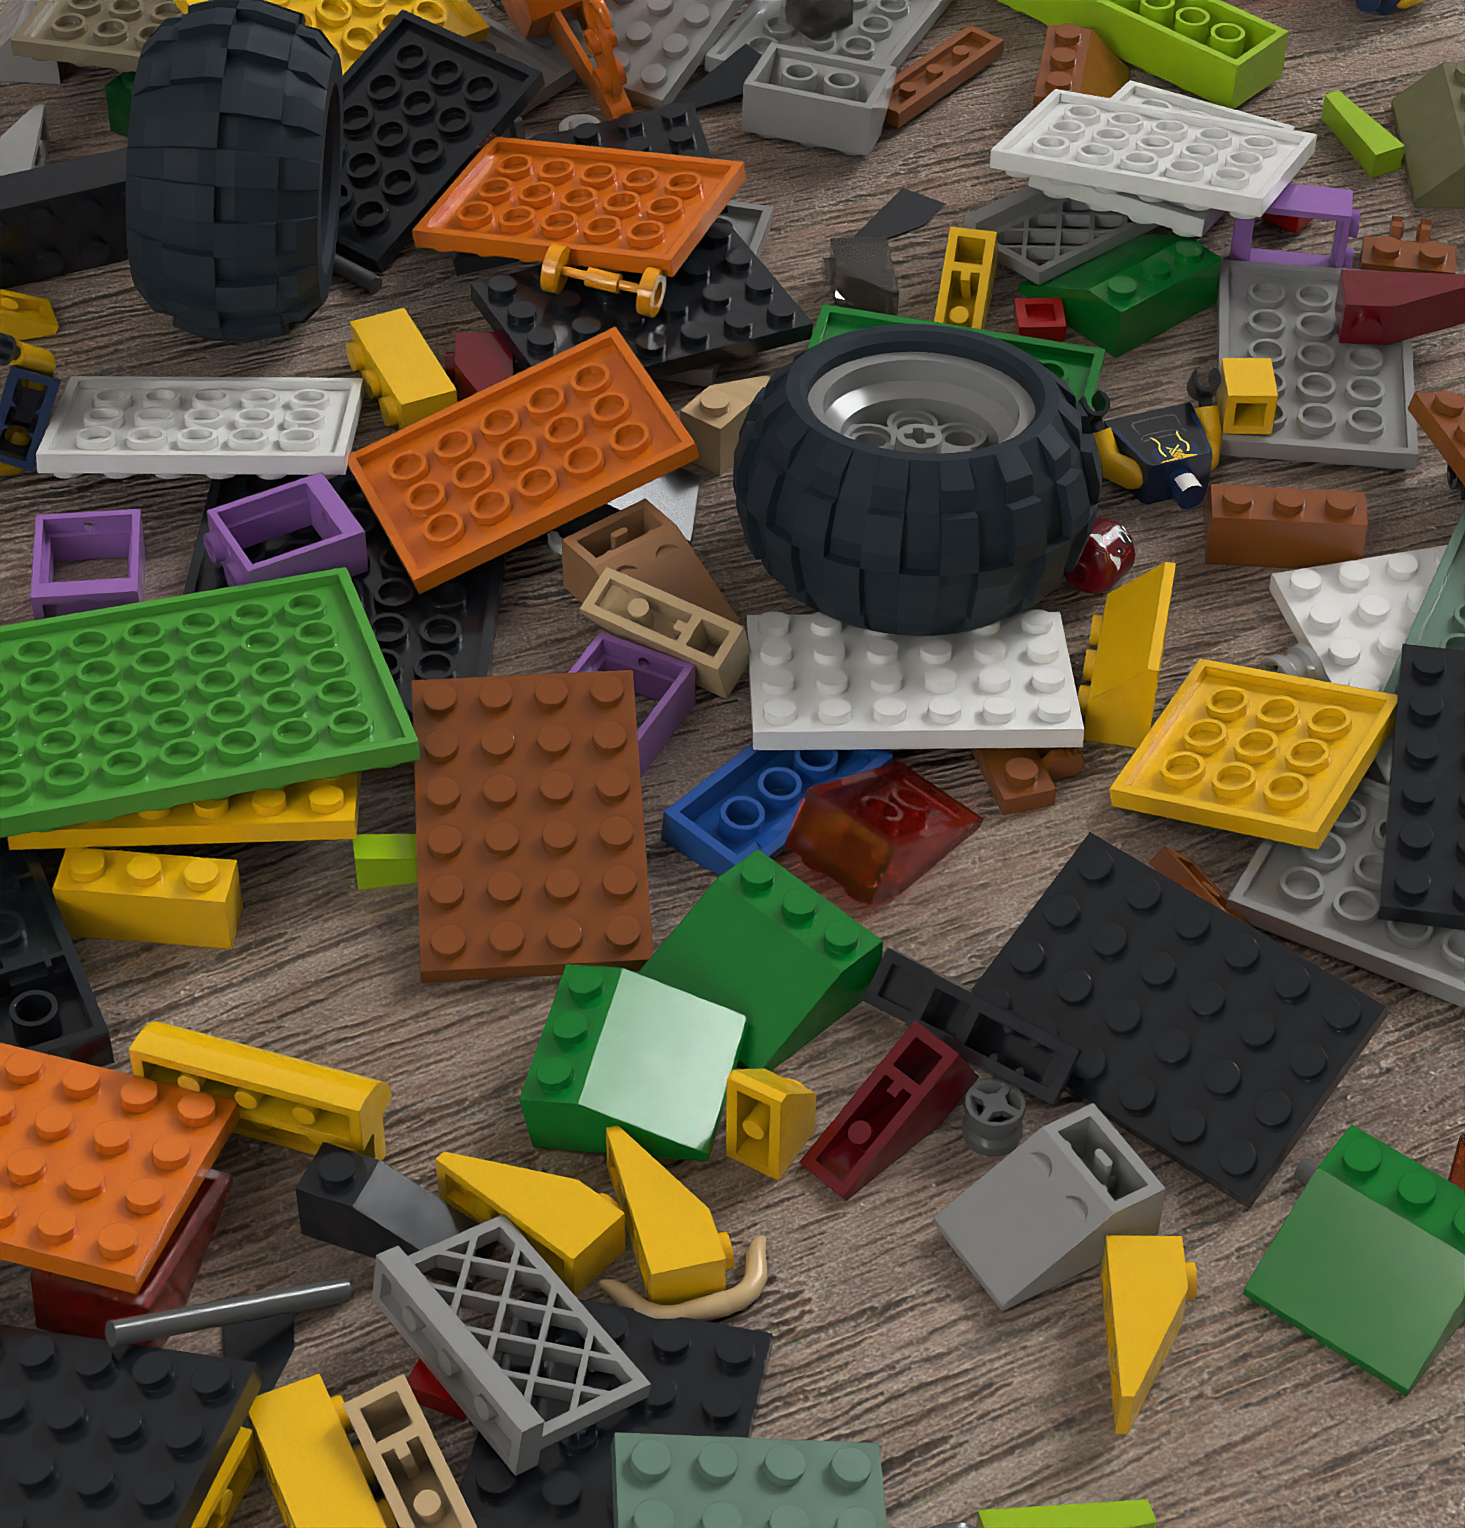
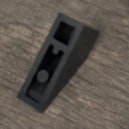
M326 1142L322 1143L295 1188L302 1235L376 1259L377 1254L399 1246L409 1256L479 1225L476 1221L381 1160ZM498 1240L476 1249L474 1256L490 1259L498 1244ZM436 1267L422 1274L457 1286L461 1272ZM469 1274L465 1289L473 1291L480 1276Z

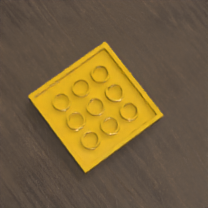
M1199 658L1109 788L1111 805L1319 850L1393 730L1397 695Z

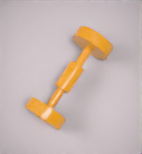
M553 243L548 248L542 264L540 277L541 289L543 291L559 294L563 290L568 277L584 280L585 286L616 294L620 290L637 293V313L652 318L657 315L666 289V276H664L663 269L647 267L640 284L623 280L621 274L589 267L587 271L572 268L570 267L571 250L568 246Z

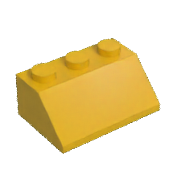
M1164 562L1108 593L1104 615L1093 614L1089 645L1098 647L1097 650L1087 649L1082 680L1091 682V685H1080L1078 693L1081 716L1086 718L1083 740L1138 748L1150 731L1166 638L1176 563Z

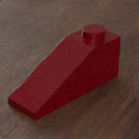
M1341 269L1334 307L1339 343L1389 345L1464 324L1465 274Z
M455 332V352L445 353V369L449 379L455 381L458 402L515 375L513 353L498 332Z
M914 1021L799 1163L847 1201L942 1124L979 1076L960 1054L917 1021Z

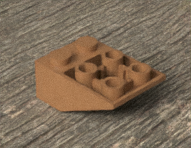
M646 498L562 539L563 587L582 604L607 566L741 625V621L678 526Z

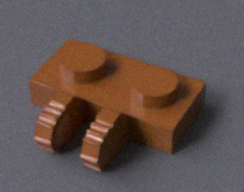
M1392 216L1389 236H1363L1360 257L1361 270L1455 274L1456 246L1430 241L1432 220L1421 219L1416 231L1417 242L1401 240L1404 223L1402 222L1403 217Z
M1075 747L970 748L1002 815L1055 805L1056 788L1053 781L1063 780L1065 777L1070 778L1073 775L1076 776L1077 773H1081L1082 768L1086 764L1081 751Z

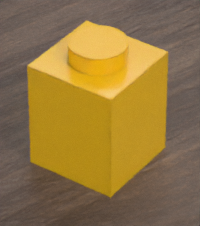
M1222 358L1220 366L1221 384L1216 393L1222 434H1272L1278 393L1271 358Z

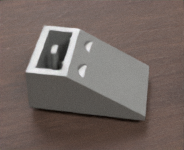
M1092 1103L1041 1127L935 1215L933 1223L1003 1312L1102 1263L1106 1235L1157 1236L1166 1188L1097 1106Z

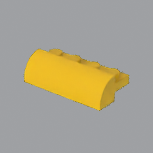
M159 1021L147 1024L129 1048L132 1072L135 1076L236 1100L239 1104L240 1119L232 1133L316 1155L323 1142L383 1161L386 1155L383 1113L392 1098L390 1086L384 1081Z

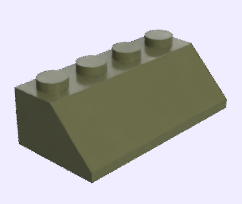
M1465 60L1458 63H1441L1392 99L1391 109L1398 140L1405 145L1403 161L1414 208L1465 209Z

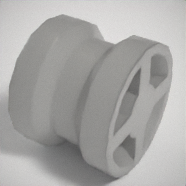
M1304 643L1289 647L1284 656L1278 654L1271 655L1263 659L1259 665L1260 670L1326 682L1325 669L1316 651Z

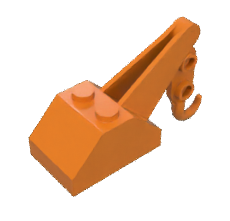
M501 0L510 21L525 39L550 33L599 104L607 121L617 119L626 113H634L623 88V85L627 84L625 71L620 61L615 59L613 48L618 46V41L612 28L610 14L605 4L606 0ZM578 20L582 29L583 41L589 54L596 61V68L593 67L568 25V21Z

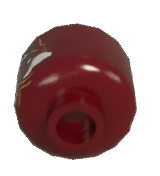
M1097 517L1073 572L1064 571L1063 573L1068 582L1085 593L1100 594L1109 591L1129 572L1135 562L1136 553L1128 530L1115 521Z

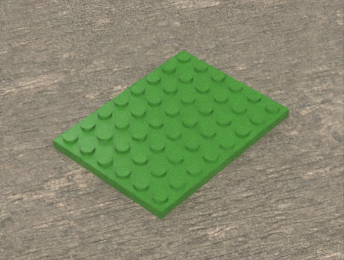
M347 567L0 626V838L36 831L50 832L59 827L90 821H109L117 816L148 810L162 811L170 809L175 805L207 799L221 800L234 794L266 788L280 789L293 783L320 778L334 779L347 773L373 768H392L401 763L420 760L419 740Z

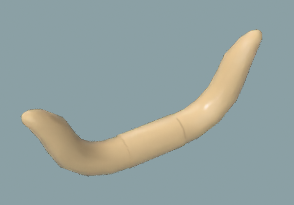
M759 1235L752 1240L745 1254V1275L735 1287L726 1291H720L680 1304L659 1305L647 1301L628 1284L613 1279L601 1280L599 1287L615 1300L619 1306L633 1308L635 1311L652 1318L675 1319L684 1317L708 1322L726 1317L745 1309L759 1298L768 1279L766 1260L767 1238L765 1235Z

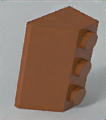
M1048 24L1034 93L1033 109L1054 89L1111 98L1129 82L1130 70L1092 29L1079 28L1073 24H1062L1059 26Z
M1210 484L1204 489L1205 496L1202 502L1206 564L1302 569L1362 559L1368 530L1365 492L1297 489L1294 487H1257L1241 484Z

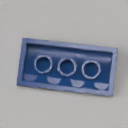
M751 743L663 812L661 840L700 866L720 875L757 849L773 860L891 765L893 755L884 749L754 750L753 743Z

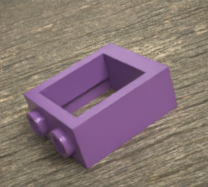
M1289 183L1264 212L1266 214L1336 221L1330 256L1251 248L1255 218H1235L1229 260L1352 269L1354 248L1346 247L1348 237L1357 238L1361 210L1352 209L1353 190Z
M322 472L207 510L209 532L203 535L204 545L211 561L214 564L220 562L224 567L229 587L347 567L350 577L369 571L365 531ZM311 525L322 538V541L255 564L250 562L242 550L243 548Z
M140 509L36 515L30 594L34 620L145 601L146 544ZM86 522H92V523H94L95 525H94V526H86L84 523H86ZM128 557V578L54 582L56 561Z
M599 632L568 673L633 670L634 693L659 701L640 728L637 729L640 776L642 777L695 705V664Z

